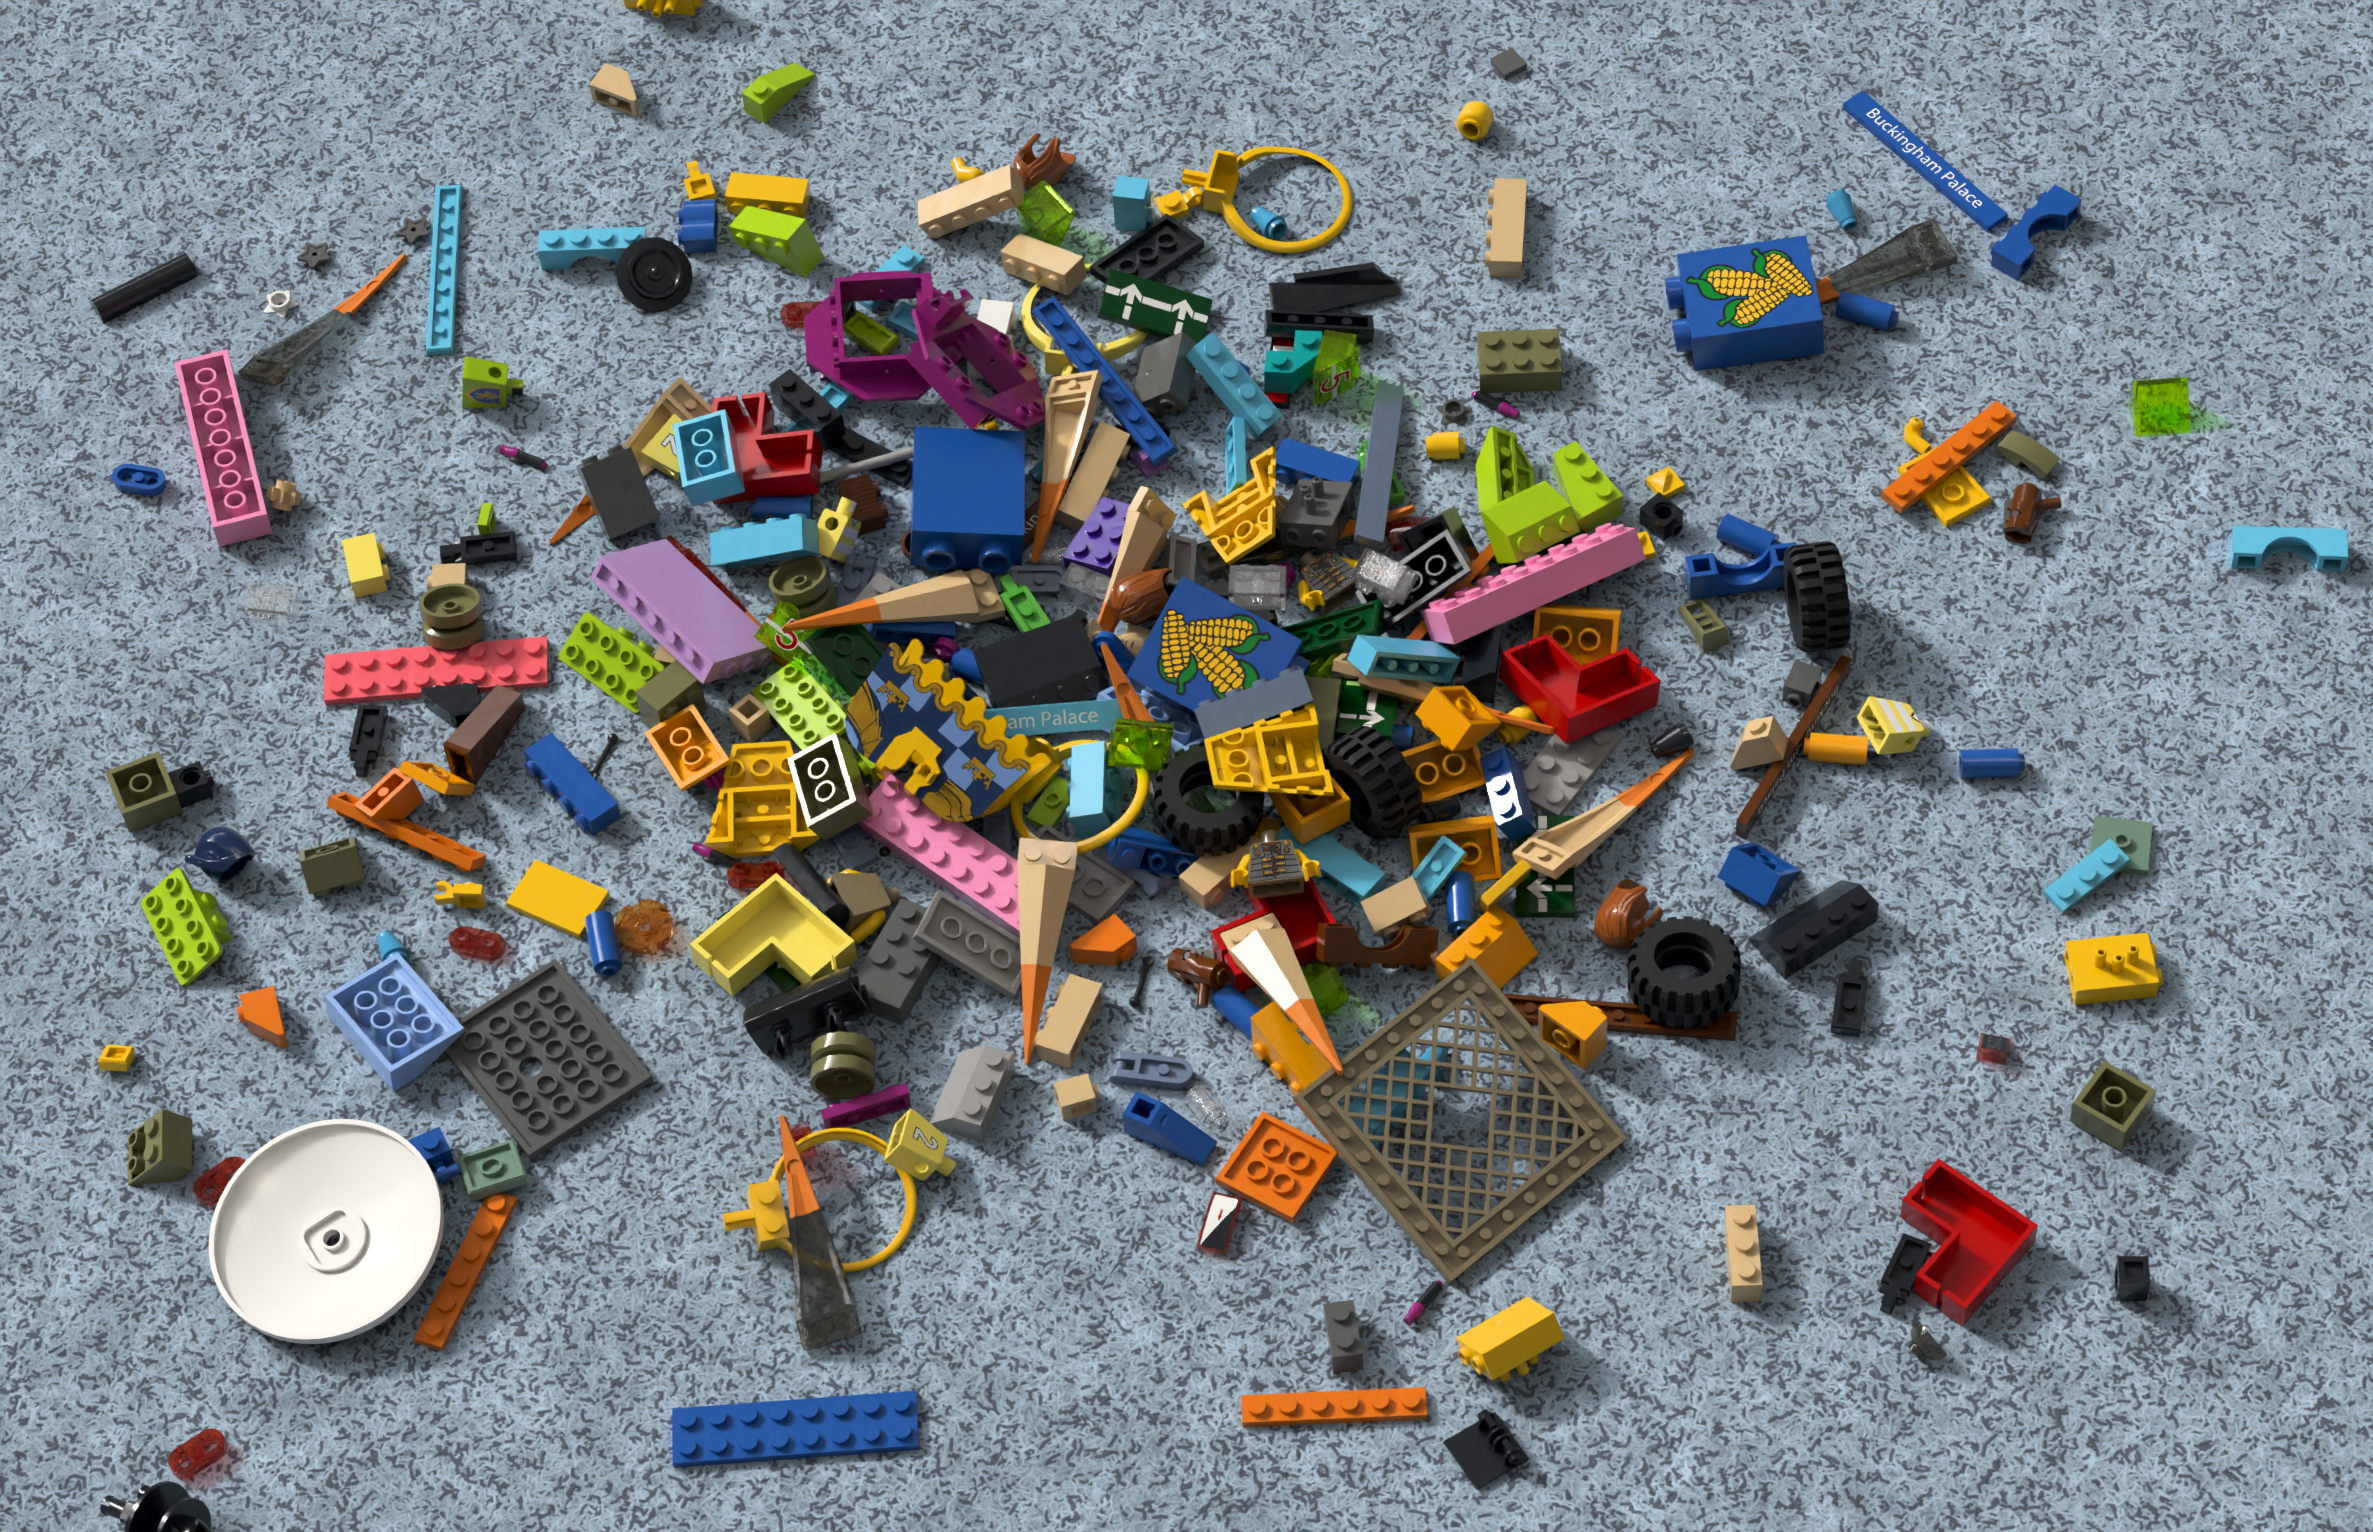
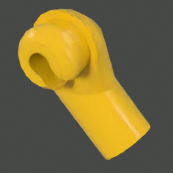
M956 157L951 161L955 175L960 183L985 174L982 170H978V168L967 167L962 157Z
M1912 417L1904 427V440L1911 448L1922 455L1930 451L1932 445L1922 438L1921 428H1923V421L1917 417Z

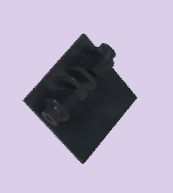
M1487 1409L1478 1413V1422L1443 1441L1476 1490L1529 1460L1496 1412H1488Z

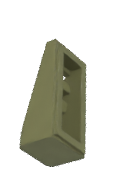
M1704 598L1678 606L1679 613L1704 653L1729 643L1728 628ZM1699 607L1704 611L1694 616L1691 615L1692 612H1695L1691 610ZM1704 618H1708L1707 620H1704V621H1701V622H1697V621L1702 620V619H1704Z

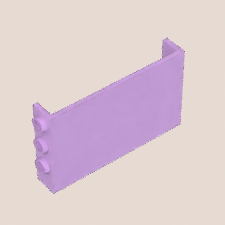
M667 539L649 542L648 544L634 546L618 552L615 551L600 557L590 578L702 684L725 677L729 678L732 675L748 672L758 667H765L773 659V652L777 643Z

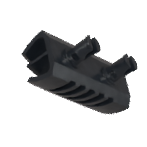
M851 964L746 1008L743 1015V1024L762 1053L765 1055L774 1054L776 1058L784 1060L785 1050L790 1056L793 1055L792 1044L803 1042L804 1039L815 1037L816 1034L821 1032H837L838 1028L842 1032H846L844 1022L852 1021L871 1013L872 1007L866 985H860L858 976L851 977Z

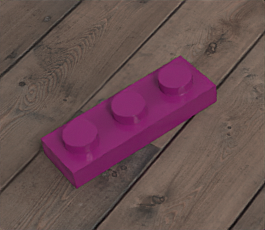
M906 1083L898 1086H888L884 1090L873 1094H863L856 1099L844 1103L831 1104L821 1110L825 1129L845 1128L911 1107L910 1096Z

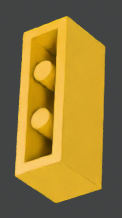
M731 172L725 193L727 212H732L736 215H739L746 206H752L804 219L811 197L809 179Z

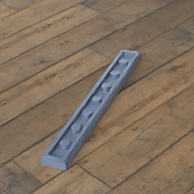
M1378 380L1375 387L1354 541L1380 549L1384 541L1404 388Z

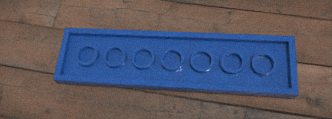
M916 1391L672 1408L674 1468L919 1450Z

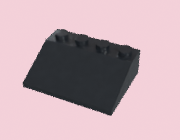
M1078 613L972 651L992 709L1081 702L1097 697L1099 692L1109 688L1102 666Z

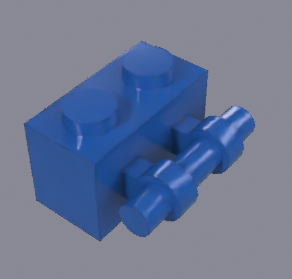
M440 1127L407 1140L428 1163L438 1183L441 1182L443 1185L450 1182V1178L461 1174Z

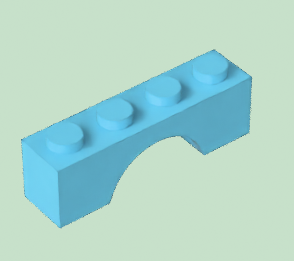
M645 227L539 231L538 254L542 270L570 269L576 260L588 256L605 257L618 264L619 257L630 244L642 238H647Z
M2233 526L2230 539L2231 568L2260 569L2262 563L2269 556L2280 552H2292L2308 559L2316 571L2345 572L2348 560L2347 530L2335 528Z

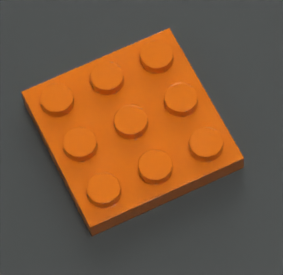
M1262 1111L1217 1175L1216 1184L1293 1224L1338 1159L1339 1154L1332 1146Z

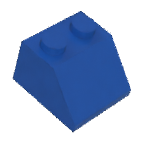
M1751 842L1731 848L1717 878L1724 881V885L1728 889L1738 893L1741 891L1749 896L1748 900L1764 907L1775 904L1802 870L1759 844Z

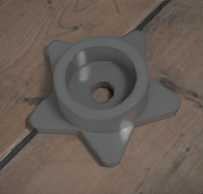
M404 218V227L396 232V236L405 237L410 245L422 240L424 237L430 236L429 231L425 228L426 218L415 221Z
M306 242L305 251L297 256V260L306 262L310 269L314 270L325 262L331 261L330 256L326 253L328 244L313 245Z
M1457 398L1450 399L1443 405L1436 407L1443 415L1441 419L1442 425L1454 422L1463 426L1465 424L1464 416L1472 411V408L1464 406Z

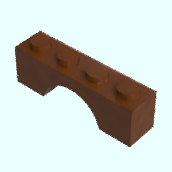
M1318 923L1316 958L1325 962V966L1342 967V963H1353L1354 967L1370 968L1371 963H1381V967L1397 969L1399 964H1410L1409 968L1427 969V965H1436L1435 958L1438 952L1439 930L1431 925H1402L1398 935L1388 944L1380 947H1368L1360 942L1355 929L1347 923Z

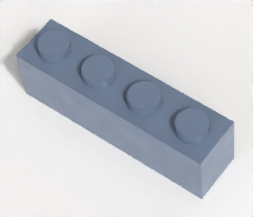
M1295 667L1281 671L1279 673L1280 677L1269 681L1268 677L1253 682L1252 688L1244 691L1241 688H1236L1226 692V697L1215 701L1214 698H1210L1198 703L1199 708L1194 709L1204 738L1206 739L1239 727L1243 730L1254 726L1256 721L1264 719L1267 722L1280 717V713L1288 710L1296 712L1304 709V705L1314 702L1302 669L1296 671Z

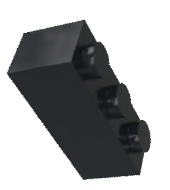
M791 369L769 384L773 404L802 430L814 429L824 449L846 434L842 413Z

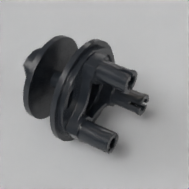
M171 1481L159 1482L151 1487L148 1485L142 1486L137 1493L138 1500L136 1502L131 1500L125 1502L108 1495L103 1501L109 1503L110 1506L104 1504L100 1506V1512L103 1515L117 1518L125 1525L124 1532H211V1515L206 1504L199 1499L189 1497L181 1485Z

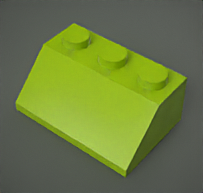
M1542 481L1480 511L1498 564L1517 563L1580 532L1572 506L1547 481Z

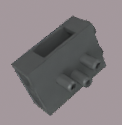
M1184 332L1143 348L1133 394L1154 420L1176 410L1184 412L1189 398L1195 395L1196 391L1192 388L1196 369L1186 358V355L1197 343Z
M622 444L607 449L608 455L599 459L597 455H593L581 460L583 465L576 468L604 536L609 540L660 519L632 448H623Z
M1314 477L1312 480L1299 479L1279 520L1281 545L1335 549L1355 507L1353 482L1323 481L1321 477Z

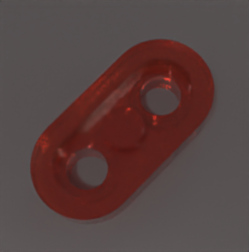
M822 301L791 302L784 305L780 311L783 325L788 328H804V317Z
M773 860L752 864L745 862L735 863L727 870L728 885L736 889L758 888L775 873L785 880L784 866Z
M462 926L454 929L449 935L450 948L457 955L485 961H495L501 958L506 951L504 938L496 932ZM461 937H467L465 940H459ZM490 942L494 943L491 946H486Z
M236 1156L226 1158L195 1181L193 1187L197 1200L204 1205L218 1203L224 1189L232 1178L230 1175L236 1172L244 1164L245 1160ZM215 1189L213 1193L205 1194L207 1190Z
M206 1429L174 1449L168 1459L172 1473L178 1478L187 1479L222 1458L227 1451L225 1437L217 1429ZM209 1445H217L215 1449L211 1451L207 1450V1447ZM183 1462H191L189 1466L184 1468L181 1467V1464Z

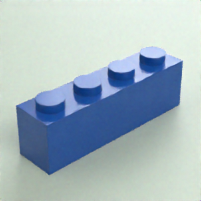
M552 732L524 750L527 761L524 765L533 778L538 776L542 780L541 784L544 790L549 795L554 793L558 797L557 801L565 813L571 811L575 816L576 824L582 831L587 829L595 836L621 818L618 803Z

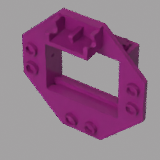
M909 270L855 273L851 277L834 278L835 289H829L830 295L804 317L806 363L810 368V373L819 371L821 373L819 375L820 380H832L863 403L920 399L932 387L905 359L909 354L845 358L841 302L916 298L918 305L927 298L933 299L944 295L932 286L931 273L913 274ZM953 345L942 349L956 366L965 358Z
M966 289L960 290V299L955 300L954 293L948 290L943 296L933 299L927 298L911 311L919 339L911 345L910 350L912 352L905 359L972 430L997 419H1001L1021 430L1028 429L1045 421V402L1035 370L1029 363V359L1025 354L1014 348L1006 334L963 312L974 299ZM953 345L999 394L987 399L942 349Z

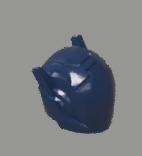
M215 827L201 837L195 849V855L185 856V862L200 867L211 879L219 883H227L244 869L248 861L254 859L256 852L239 832L228 827Z

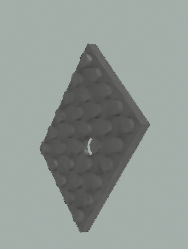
M556 959L459 1019L458 1022L464 1027V1032L444 1051L445 1055L530 1161L653 1082L652 1075ZM528 1060L540 1061L542 1063V1070L537 1075L528 1077L520 1072L521 1065Z

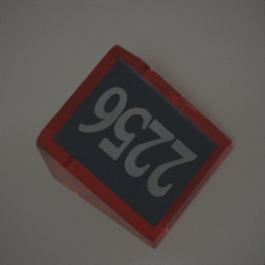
M1981 1033L1976 1060L2006 1065L2011 1039Z

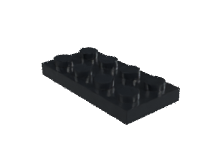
M1165 214L1090 265V274L1106 284L1108 272L1112 268L1155 282L1203 249L1204 239L1169 214Z

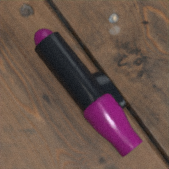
M1481 391L1472 392V397L1475 401L1505 416L1515 419L1519 417L1520 411L1512 407L1511 403L1501 397L1494 398Z
M503 444L499 447V453L509 457V461L520 465L525 463L540 470L546 469L548 466L544 459L521 451L518 448Z
M697 842L692 846V851L700 854L703 857L702 859L714 865L719 863L734 871L743 869L740 860Z
M1440 1280L1433 1281L1420 1298L1413 1303L1403 1319L1405 1324L1411 1326L1425 1312L1426 1308L1442 1290V1282Z

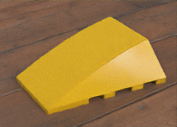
M1273 446L1250 460L1255 478L1217 502L1203 490L1182 504L1228 565L1233 564L1275 537L1276 449Z
M1314 702L1304 705V709L1296 712L1288 710L1280 713V717L1266 722L1262 719L1254 722L1252 727L1243 730L1239 727L1204 739L1213 787L1242 792L1334 796L1329 770H1325L1318 740L1319 724Z
M790 741L733 744L729 756L731 763L727 765L725 770L724 783L718 795L717 808L712 816L711 829L706 837L705 846L734 858L772 856L774 855L773 849L787 842L793 843L799 851H802L820 839L817 834L807 827L787 760L794 755Z

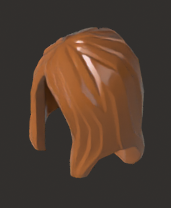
M1035 133L1018 151L1013 162V168L1023 179L1024 194L1030 196L1044 194L1053 188L1074 164L1076 156L1060 152L1061 140L1057 137L1051 140L1039 157H1035L1032 150L1034 143L1041 136L1039 133Z
M1164 568L1129 575L1118 581L1111 589L1109 596L1114 612L1120 620L1132 625L1157 620L1161 612H1156L1164 609L1170 598L1163 582L1167 575L1172 573V569Z
M1630 879L1620 881L1613 888L1595 917L1594 933L1600 942L1614 948L1629 947L1634 939L1639 937L1640 932L1647 927L1651 929V924L1661 919L1664 912L1660 906L1647 921L1643 917L1649 908L1648 899L1645 896V893L1648 891L1647 888L1642 885L1638 886L1636 882Z

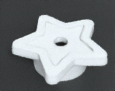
M289 290L285 292L276 291L267 295L269 305L265 308L264 312H276L281 318H284L287 310L298 306V303L290 299Z

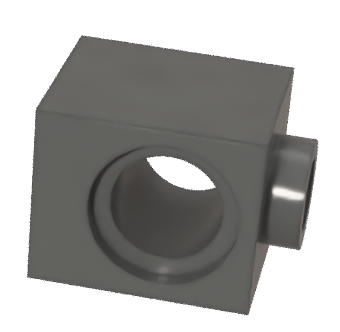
M1795 660L1783 685L1782 701L1787 702L1794 708H1808L1820 687L1822 668Z

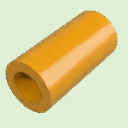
M1811 732L1810 738H1804L1803 755H1809L1808 761L1866 765L1868 737Z

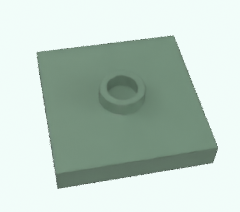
M2094 816L2090 853L2111 838L2130 859L2129 864L2118 872L2147 876L2153 823Z
M514 1139L457 1157L471 1202L528 1184Z

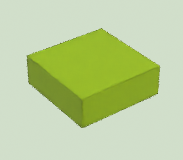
M482 503L477 523L479 534L494 533L497 521L494 506L492 503Z

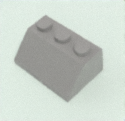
M988 1045L960 1052L929 1123L939 1130L984 1142L1015 1071L1013 1053Z

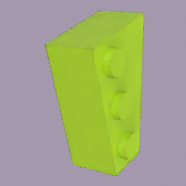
M746 206L729 225V229L734 237L733 239L738 246L746 248L805 278L824 257L807 220L804 218Z
M1577 441L1553 453L1554 477L1561 496L1572 506L1580 532L1575 534L1576 536L1587 534L1623 514V495Z

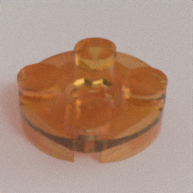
M651 899L639 900V904H634L631 907L628 904L621 909L615 920L618 942L626 950L636 954H655L659 952L670 941L674 931L672 917L666 906ZM646 922L649 923L650 928L648 930L640 931V928H638L639 925L644 926Z

